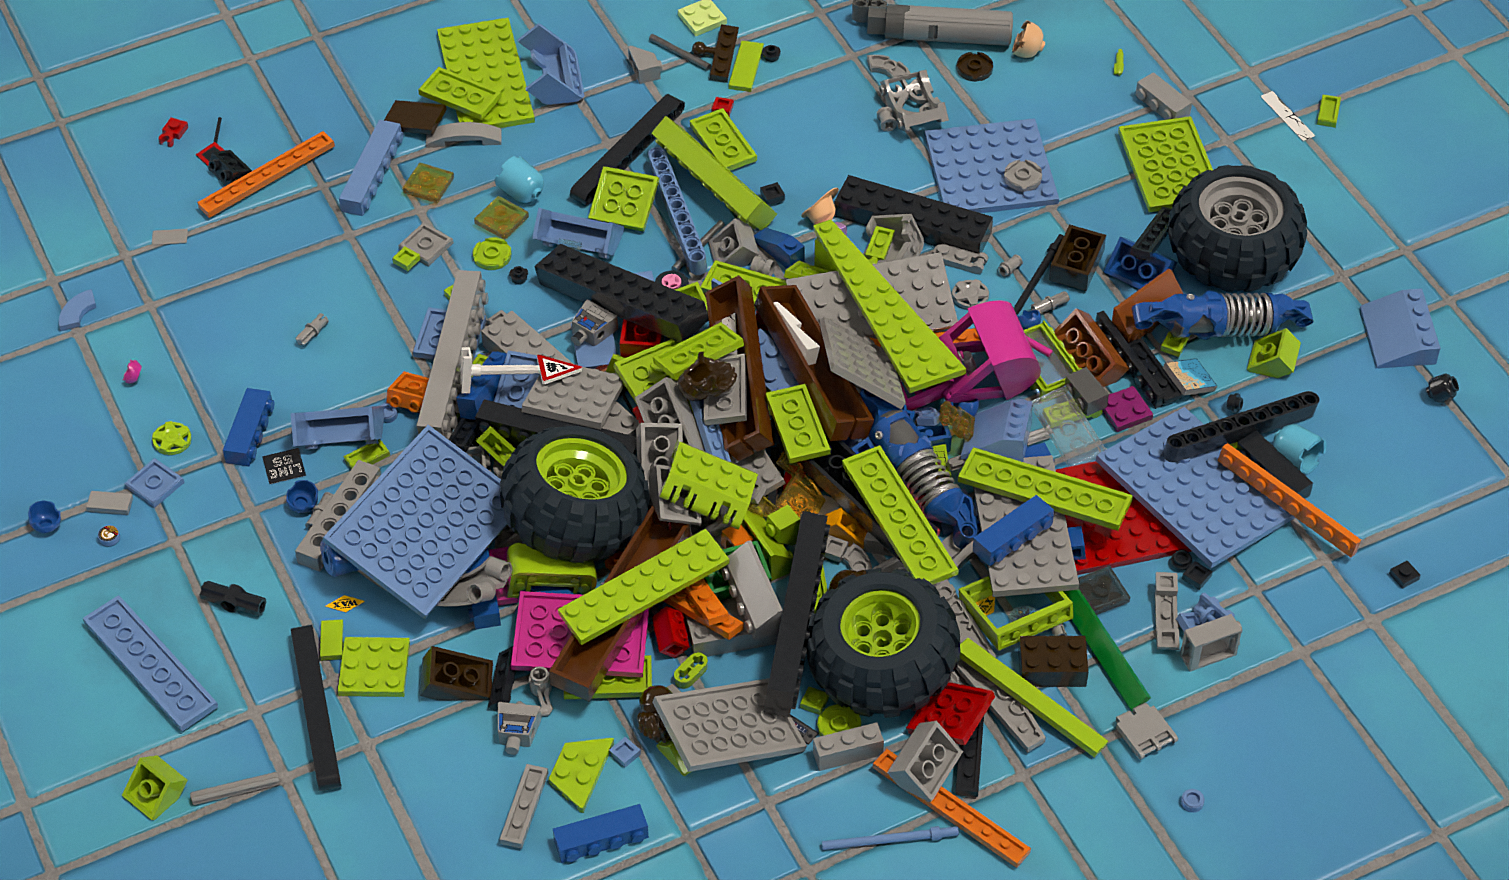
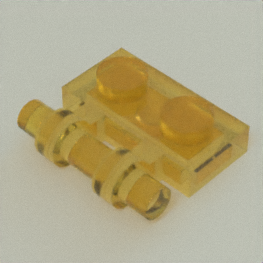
M945 401L940 408L939 420L943 426L950 424L957 437L969 441L974 434L975 418L961 407L956 408L949 401Z

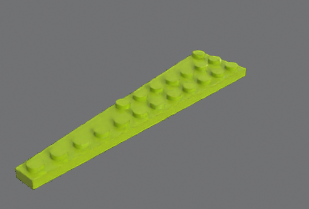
M832 219L813 225L816 236L909 393L966 374L964 365Z

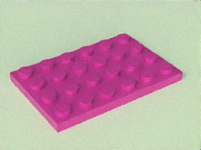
M520 591L511 670L532 671L535 667L540 666L546 668L549 672L572 635L571 630L559 616L558 609L583 595ZM649 608L644 611L606 675L643 678Z

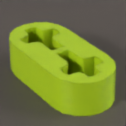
M699 652L690 655L675 670V685L682 689L692 686L708 669L707 656ZM694 662H696V663L702 662V665L697 664V665L694 667ZM688 674V679H680V676L685 677Z

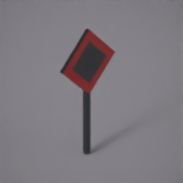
M221 117L218 118L214 142L196 154L207 166L209 165L212 152L225 151L217 144L222 121Z

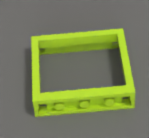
M989 576L958 589L959 599L963 601L977 626L998 651L1018 643L1020 636H1034L1073 619V602L1063 591L1046 592L1044 594L1053 603L1052 605L996 628L975 603L992 596Z

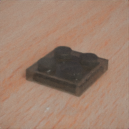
M1111 566L1078 578L1079 590L1096 615L1130 602L1131 597Z

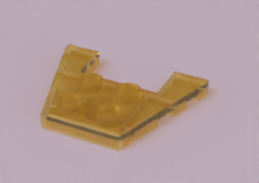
M784 449L776 463L792 476L775 505L765 496H762L758 504L750 503L748 510L767 518L769 514L789 505L799 518L802 511L818 514L826 501L812 479L807 478L803 472L804 467L800 462H789Z

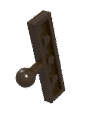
M721 24L716 48L707 47L700 41L693 44L692 52L696 56L704 54L714 55L709 80L728 83L739 27Z

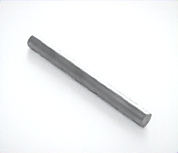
M654 34L650 35L649 40L707 71L711 68L710 63Z
M719 220L700 239L703 247L725 226L723 221ZM683 255L671 267L673 271H679L687 263L685 256Z

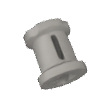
M882 107L877 111V118L881 121L880 126L883 131H892L897 126V121L893 118V111L890 107Z

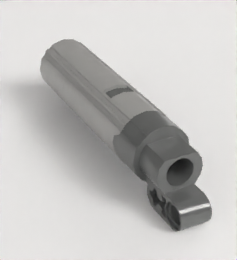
M853 0L852 19L856 22L868 23L867 34L885 35L887 39L1003 46L1011 44L1013 13L1011 11L887 4L885 0Z

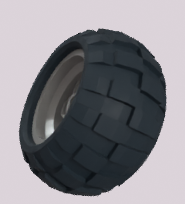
M1248 165L1218 166L1214 170H1206L1192 178L1187 187L1184 186L1176 196L1169 214L1168 235L1172 251L1177 254L1178 263L1189 274L1196 275V279L1203 284L1215 286L1224 291L1243 290L1249 292L1261 289L1262 286H1270L1279 282L1288 270L1291 271L1301 257L1307 238V219L1304 207L1300 204L1293 189L1286 182L1276 178V175Z

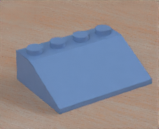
M1422 289L1401 290L1360 306V312L1377 368L1433 365L1437 363L1441 348Z
M1025 399L1011 400L977 413L970 419L961 459H967L974 447L1024 462L1032 426V401Z

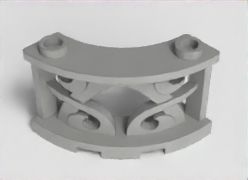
M927 70L880 82V94L885 97L887 106L892 109V116L896 119L898 128L902 131H910V126L934 120L938 122L949 121L945 102H941L938 97L933 98L931 94L934 90L931 86ZM916 77L909 85L907 84L906 79ZM900 81L904 90L899 85H896L897 92H893L889 84ZM908 97L915 103L923 104L919 112L902 109Z

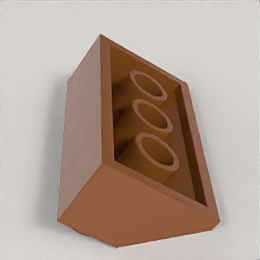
M1167 269L1114 307L1112 322L1127 343L1142 338L1147 333H1151L1155 327L1161 324L1156 321L1147 329H1137L1132 314V307L1142 302H1162L1174 294H1183L1172 270Z
M1076 308L1054 330L1055 336L1063 342L1066 351L1073 356L1077 366L1082 369L1087 367L1103 387L1116 383L1129 370V367L1089 313Z

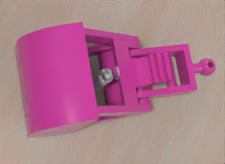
M1001 300L989 301L967 308L969 312L939 337L960 362L961 360L966 367V374L927 387L925 392L922 389L915 391L916 396L909 399L900 382L907 410L912 411L943 397L948 404L951 402L974 401L975 398L984 400L1005 397L1008 400L1022 393L1037 381L1041 374V369L1011 303ZM974 324L980 340L953 343L959 335ZM985 351L988 360L977 368L971 353ZM994 371L1000 386L973 389L975 385Z

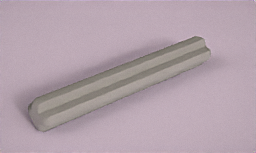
M273 772L193 791L190 793L192 804L196 805L279 785L280 779L278 773Z

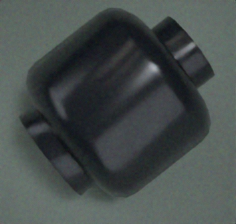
M1447 373L1431 378L1428 383L1429 387L1426 388L1428 396L1439 403L1456 397L1457 391H1459L1456 378Z

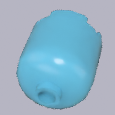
M513 156L501 166L503 171L500 176L496 175L495 177L497 187L520 203H529L541 196L544 185L543 177L521 156L519 158Z
M1291 424L1276 432L1273 446L1302 473L1309 474L1319 465L1317 459L1321 453L1325 454L1327 444L1326 440L1300 425Z

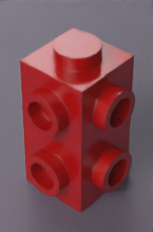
M666 606L652 617L660 653L676 658L690 647L682 612Z

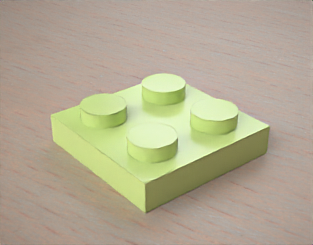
M701 0L678 10V16L695 36L716 29L721 24H727V18L712 0Z

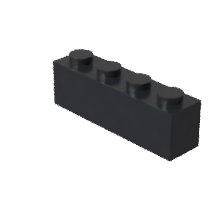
M1257 430L1238 442L1236 450L1304 499L1310 496L1313 482L1284 455L1277 451Z

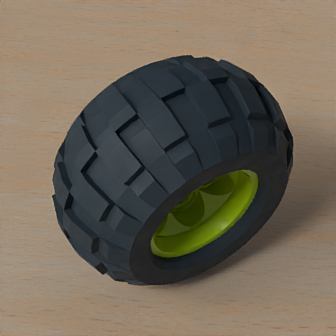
M580 426L547 428L522 441L505 463L499 488L501 508H504V518L513 532L519 535L522 542L547 557L573 563L603 560L613 556L620 549L624 550L644 521L650 503L648 480H645L644 469L637 457L629 452L626 446L617 439L603 432Z
M881 568L866 570L865 575L858 577L849 575L838 582L836 589L827 590L820 598L816 607L817 612L816 614L812 613L807 630L810 631L808 643L806 642V654L810 671L816 683L825 689L826 695L841 707L845 706L847 708V706H850L855 714L872 717L876 713L884 714L885 718L900 716V712L911 709L912 711H917L929 703L931 696L935 697L945 689L951 679V673L956 669L960 658V630L956 621V615L944 596L940 598L938 590L924 578L915 579L910 572L900 569H894L892 572H882Z

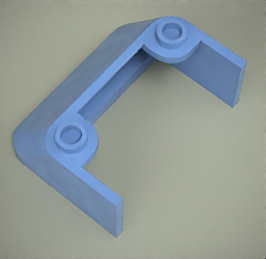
M540 23L517 39L521 45L531 51L532 62L536 66L539 65L543 70V75L526 87L527 92L546 105L578 102L584 97L578 57L575 50L569 44Z
M538 208L532 238L543 241L542 245L554 247V244H562L597 252L598 257L609 259L610 255L614 256L623 235L624 226Z
M384 406L291 413L293 446L305 445V449L318 448V444L360 440H365L366 444L378 443V439H382Z

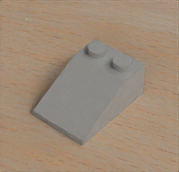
M656 464L648 479L650 498L659 521L701 525V514L690 510L696 494H694L688 508L683 507V502L689 491L683 488L675 504L670 502L676 488L675 485L668 501L659 497L671 466Z

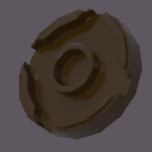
M967 52L958 58L957 72L968 81H983L989 78L993 72L992 59L982 52H977V54Z

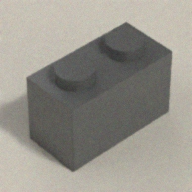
M1087 367L1066 376L1064 391L1067 396L1073 399L1076 407L1082 410L1086 416L1107 407L1109 394Z

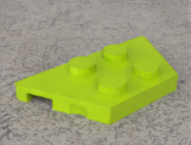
M614 738L565 743L551 772L549 784L555 790L560 791L567 801L573 802L581 813H584L609 757V749L614 745Z

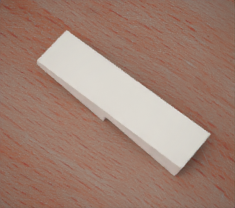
M774 302L776 309L808 365L816 364L820 346L800 329L802 323L779 302Z

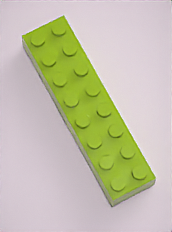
M665 116L653 130L652 134L657 138L655 142L665 148L670 156L674 159L676 158L681 166L688 169L693 177L700 180L704 187L712 191L716 198L721 202L723 201L728 209L733 213L735 212L739 219L747 223L754 230L756 228L763 230L777 216V213L670 118Z

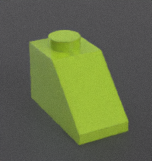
M786 505L767 516L766 531L778 543L795 545L801 519L789 505Z

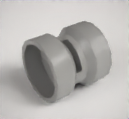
M756 255L752 260L750 270L772 276L775 269V261L771 259L765 261L762 257Z

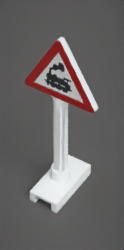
M462 347L460 367L461 392L470 393L472 376L539 373L542 384H548L582 372L583 367L543 355H537L538 365L481 366L480 364H472L470 347Z

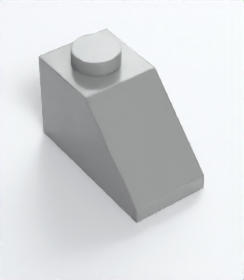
M628 46L629 62L639 84L661 79L660 71H663V67L655 54L634 46Z

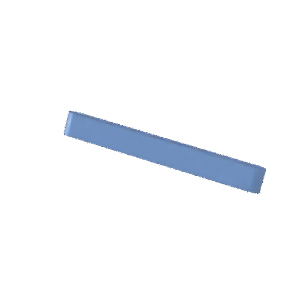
M661 147L651 148L648 152L650 169L653 176L659 177L658 190L689 270L694 275H702L707 271L706 254L666 152Z

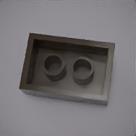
M1069 224L1051 263L1049 281L1087 291L1104 253L1106 235Z
M1020 636L1018 648L1020 676L1035 687L1087 686L1089 671L1086 636Z

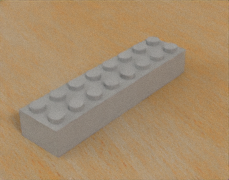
M665 377L635 397L644 423L682 424L683 442L705 451L696 420L687 398L679 390L677 380ZM714 502L708 517L701 515V525L690 524V537L704 529L714 539L722 534V530L730 527L733 513L728 524H723V517L728 507L721 505L716 519H711L710 516L716 503Z

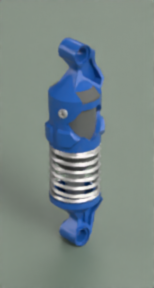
M1207 291L1200 297L1194 294H1174L1162 302H1142L1132 307L1134 324L1137 329H1147L1154 322L1158 321L1176 338L1189 337L1191 334L1197 335L1198 338L1208 340L1211 337H1226L1227 335L1230 337L1234 335L1238 337L1241 335L1246 337L1248 335L1267 336L1275 333L1279 326L1289 319L1298 327H1306L1314 322L1309 302L1293 300L1283 293L1274 295L1272 293H1261L1260 295L1258 293L1253 295L1251 293L1246 295L1243 293L1239 295L1236 293L1232 295L1226 293L1224 295L1214 291Z
M862 388L859 394L868 410L874 412V422L868 437L875 447L881 446L903 483L910 491V494L914 497L916 503H919L918 506L924 516L929 521H939L952 525L954 527L953 543L958 548L964 549L977 535V527L979 526V521L974 515L972 498L964 494L957 484H954V479L950 478L949 472L945 471V466L941 465L940 459H937L936 453L931 448L932 443L925 432H920L907 414V405L900 409ZM922 488L918 493L913 494L916 489ZM926 493L922 499L917 500L919 496Z

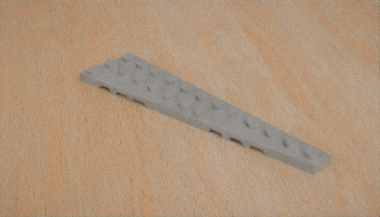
M895 556L873 568H881L882 572H892L894 569L907 571L904 564ZM947 579L934 584L940 598L945 597L956 615V621L960 630V644L969 638L996 658L995 653L976 622L967 611L965 604L958 598L954 586ZM959 658L956 667L957 672L969 686L994 692L995 698L989 709L1027 753L1045 743L1046 737L1027 707Z

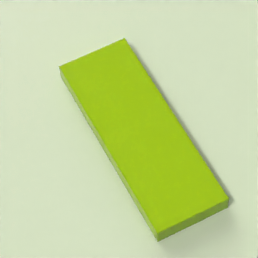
M741 41L729 82V89L752 91L764 43Z

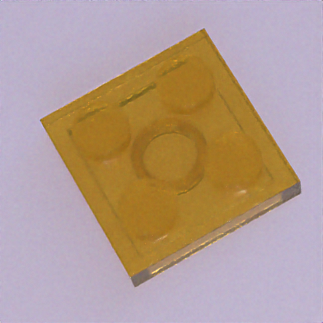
M419 162L403 186V193L438 203L453 181L454 173Z
M497 196L474 218L476 225L505 240L529 217V213L506 199Z

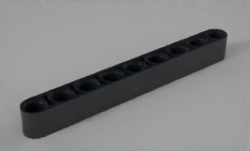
M666 94L572 186L570 197L586 206L591 204L594 200L603 166L625 170L656 139L652 132L663 118L667 116L672 121H675L683 112L685 102L670 94Z
M1305 391L1170 435L1163 450V457L1169 462H1178L1223 447L1227 443L1239 442L1256 430L1263 434L1311 418L1316 411L1320 398L1312 391Z
M311 624L291 628L319 792L339 788L342 786L313 626Z

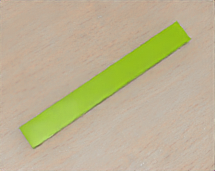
M967 638L960 644V659L1094 758L1106 747L1107 739L971 639Z

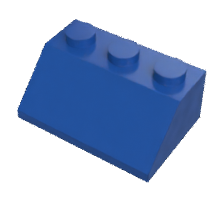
M1120 237L1104 273L1141 289L1167 269L1173 272L1178 262L1156 251L1149 260H1139L1135 256L1130 255L1135 241Z

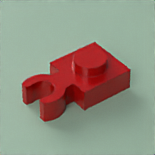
M171 117L162 129L163 134L158 138L159 144L162 145L163 142L167 141L168 147H172L174 139L180 140L188 129V123Z

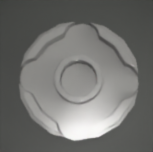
M1015 160L1005 168L1004 179L1006 184L1012 189L1031 191L1041 184L1042 170L1036 163L1030 160H1025V162Z

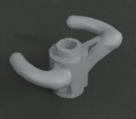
M539 666L532 669L529 676L530 691L539 699L541 716H548L553 710L549 700L552 685H550L547 669ZM521 701L516 702V704H524Z

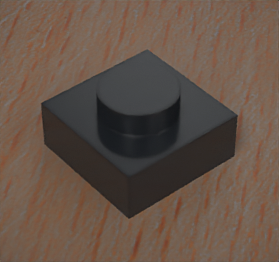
M778 182L760 187V194L767 205L785 200V194Z
M1408 560L1391 568L1389 572L1390 576L1402 589L1418 581L1421 576Z
M1194 561L1183 573L1182 579L1200 590L1212 577L1213 571Z

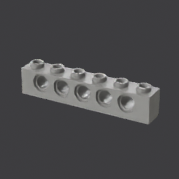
M361 460L356 462L296 548L295 553L298 564L319 572L324 566L320 551L322 538L380 477L381 470L379 467Z

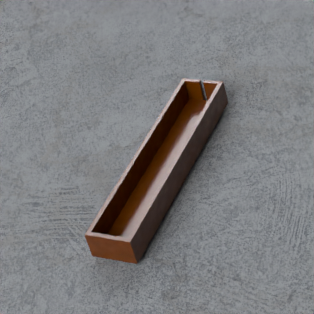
M738 275L705 292L709 326L712 327L722 322V319L735 313L736 334L743 338L744 346L737 349V355L745 354L747 421L722 424L725 450L737 461L753 455L754 450L759 452L773 445L769 408L765 399L766 386L752 287Z
M797 285L760 287L754 306L799 385H806L819 421L829 440H847L848 437L850 439L867 438L874 418L854 384L831 371L820 325ZM774 302H779L802 323L800 329L820 346L816 364L808 365L776 309Z
M652 506L604 584L689 538L690 524L671 522L670 530L669 522L659 521L655 508ZM644 611L583 645L579 643L572 633L549 670L550 685L590 702Z

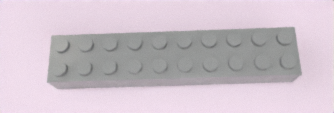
M457 270L417 422L418 434L427 425H430L449 439L453 429L457 426L456 416L460 412L456 397L460 394L462 384H460L461 348L470 347L473 364L472 353L477 348L476 337L481 332L480 321L484 319V305L488 304V293H485L486 282L482 279L481 271Z
M510 311L481 330L483 347L490 353L492 351L507 353L509 350L532 355H543L572 363L513 311ZM616 401L602 428L636 436V428L640 423Z

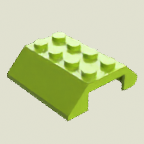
M677 440L671 456L673 461L668 477L661 488L659 497L668 501L675 485L676 488L670 501L675 504L683 488L689 491L683 502L684 508L689 507L694 494H696L690 508L691 511L708 517L713 503L716 502L710 518L715 520L721 505H724L728 509L722 523L727 525L733 511L736 510L730 522V527L739 529L749 507L758 474Z

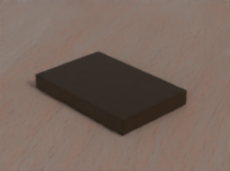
M395 100L384 121L400 123L401 132L433 135L447 108L445 104Z

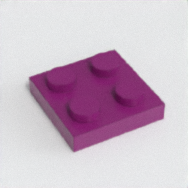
M1134 386L1109 394L1107 407L1102 409V412L1116 432L1153 419L1152 411Z

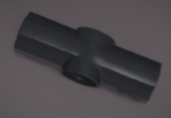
M207 581L201 586V599L220 604L228 612L235 613L237 610L259 616L265 611L266 598L248 593L239 585L231 584L228 587Z

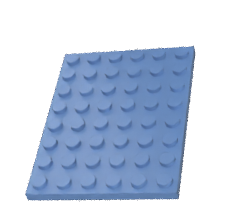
M1183 407L1096 456L1095 461L1207 566L1213 568L1295 519V517L1218 462L1222 447L1178 462L1167 461L1163 457V450L1170 435L1204 425L1188 409Z
M427 425L327 532L322 541L425 619L508 525L504 518V508H501L499 491L501 479L430 425Z

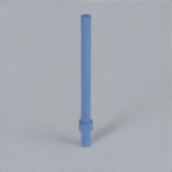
M935 826L930 827L929 830L822 841V849L830 850L922 839L934 841L941 840V837L959 836L958 826L947 828Z

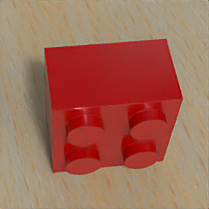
M623 319L620 356L627 358L663 343V335Z

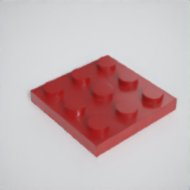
M949 682L939 695L931 696L929 703L917 710L906 729L909 734H912L919 723L937 721L956 744L965 746L994 700V692L992 690Z

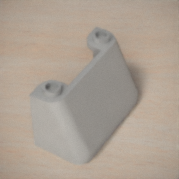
M912 214L871 217L866 226V233L870 240L876 226L895 230L886 259L878 260L877 263L920 255L924 247V239Z

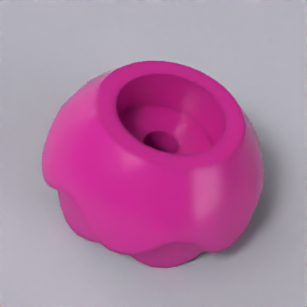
M130 360L123 379L128 384L137 381L142 368L137 360Z

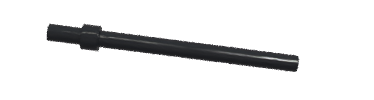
M1059 234L1054 243H1051L1048 247L1046 256L1013 307L1017 315L1055 257L1064 235Z

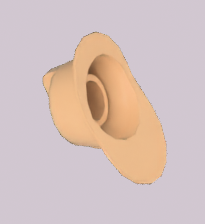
M833 188L828 191L813 206L802 213V218L808 217L814 225L833 219L836 210L833 198L837 195L839 189Z

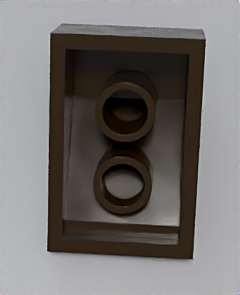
M431 646L422 658L420 696L440 701L489 700L492 689L493 660Z

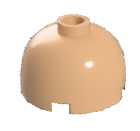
M1026 20L1021 26L1024 30L1017 34L1012 48V54L1021 58H1031L1038 51L1042 52L1045 46L1041 28L1035 23Z

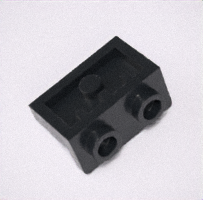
M231 150L212 152L208 169L226 186L234 182L235 179H239L252 172Z

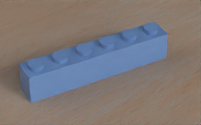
M384 120L378 121L339 197L341 212L363 216L366 209H369L371 199L376 195L379 183L383 181L384 172L386 169H389L391 158L396 155L397 146L403 141L404 134L401 132L400 123Z

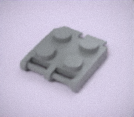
M1146 702L1133 708L1132 713L1127 711L1115 719L1117 731L1140 760L1145 758L1146 754L1154 750L1159 751L1162 749V746L1178 741L1177 735L1155 706L1150 707Z

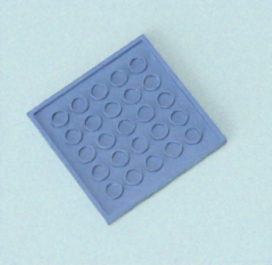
M1035 118L925 131L924 136L942 202L979 213L1059 204V196ZM1015 160H1020V162L1030 160L1036 163L1042 170L1041 184L1031 191H1017L1010 188L1004 179L1007 165Z

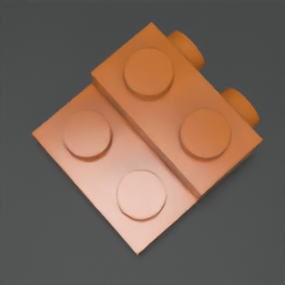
M404 371L387 389L386 403L395 408L403 407L413 413H420L429 378Z

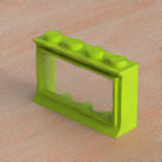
M1044 320L1041 324L1024 330L1026 336L1053 350L1052 355L1047 357L1032 348L1039 363L1041 374L1037 381L1030 386V389H1038L1040 391L1038 401L1040 405L1066 395L1064 391L1066 376L1082 369L1077 366L1073 356L1066 351L1063 342L1055 336L1053 328L1049 327Z

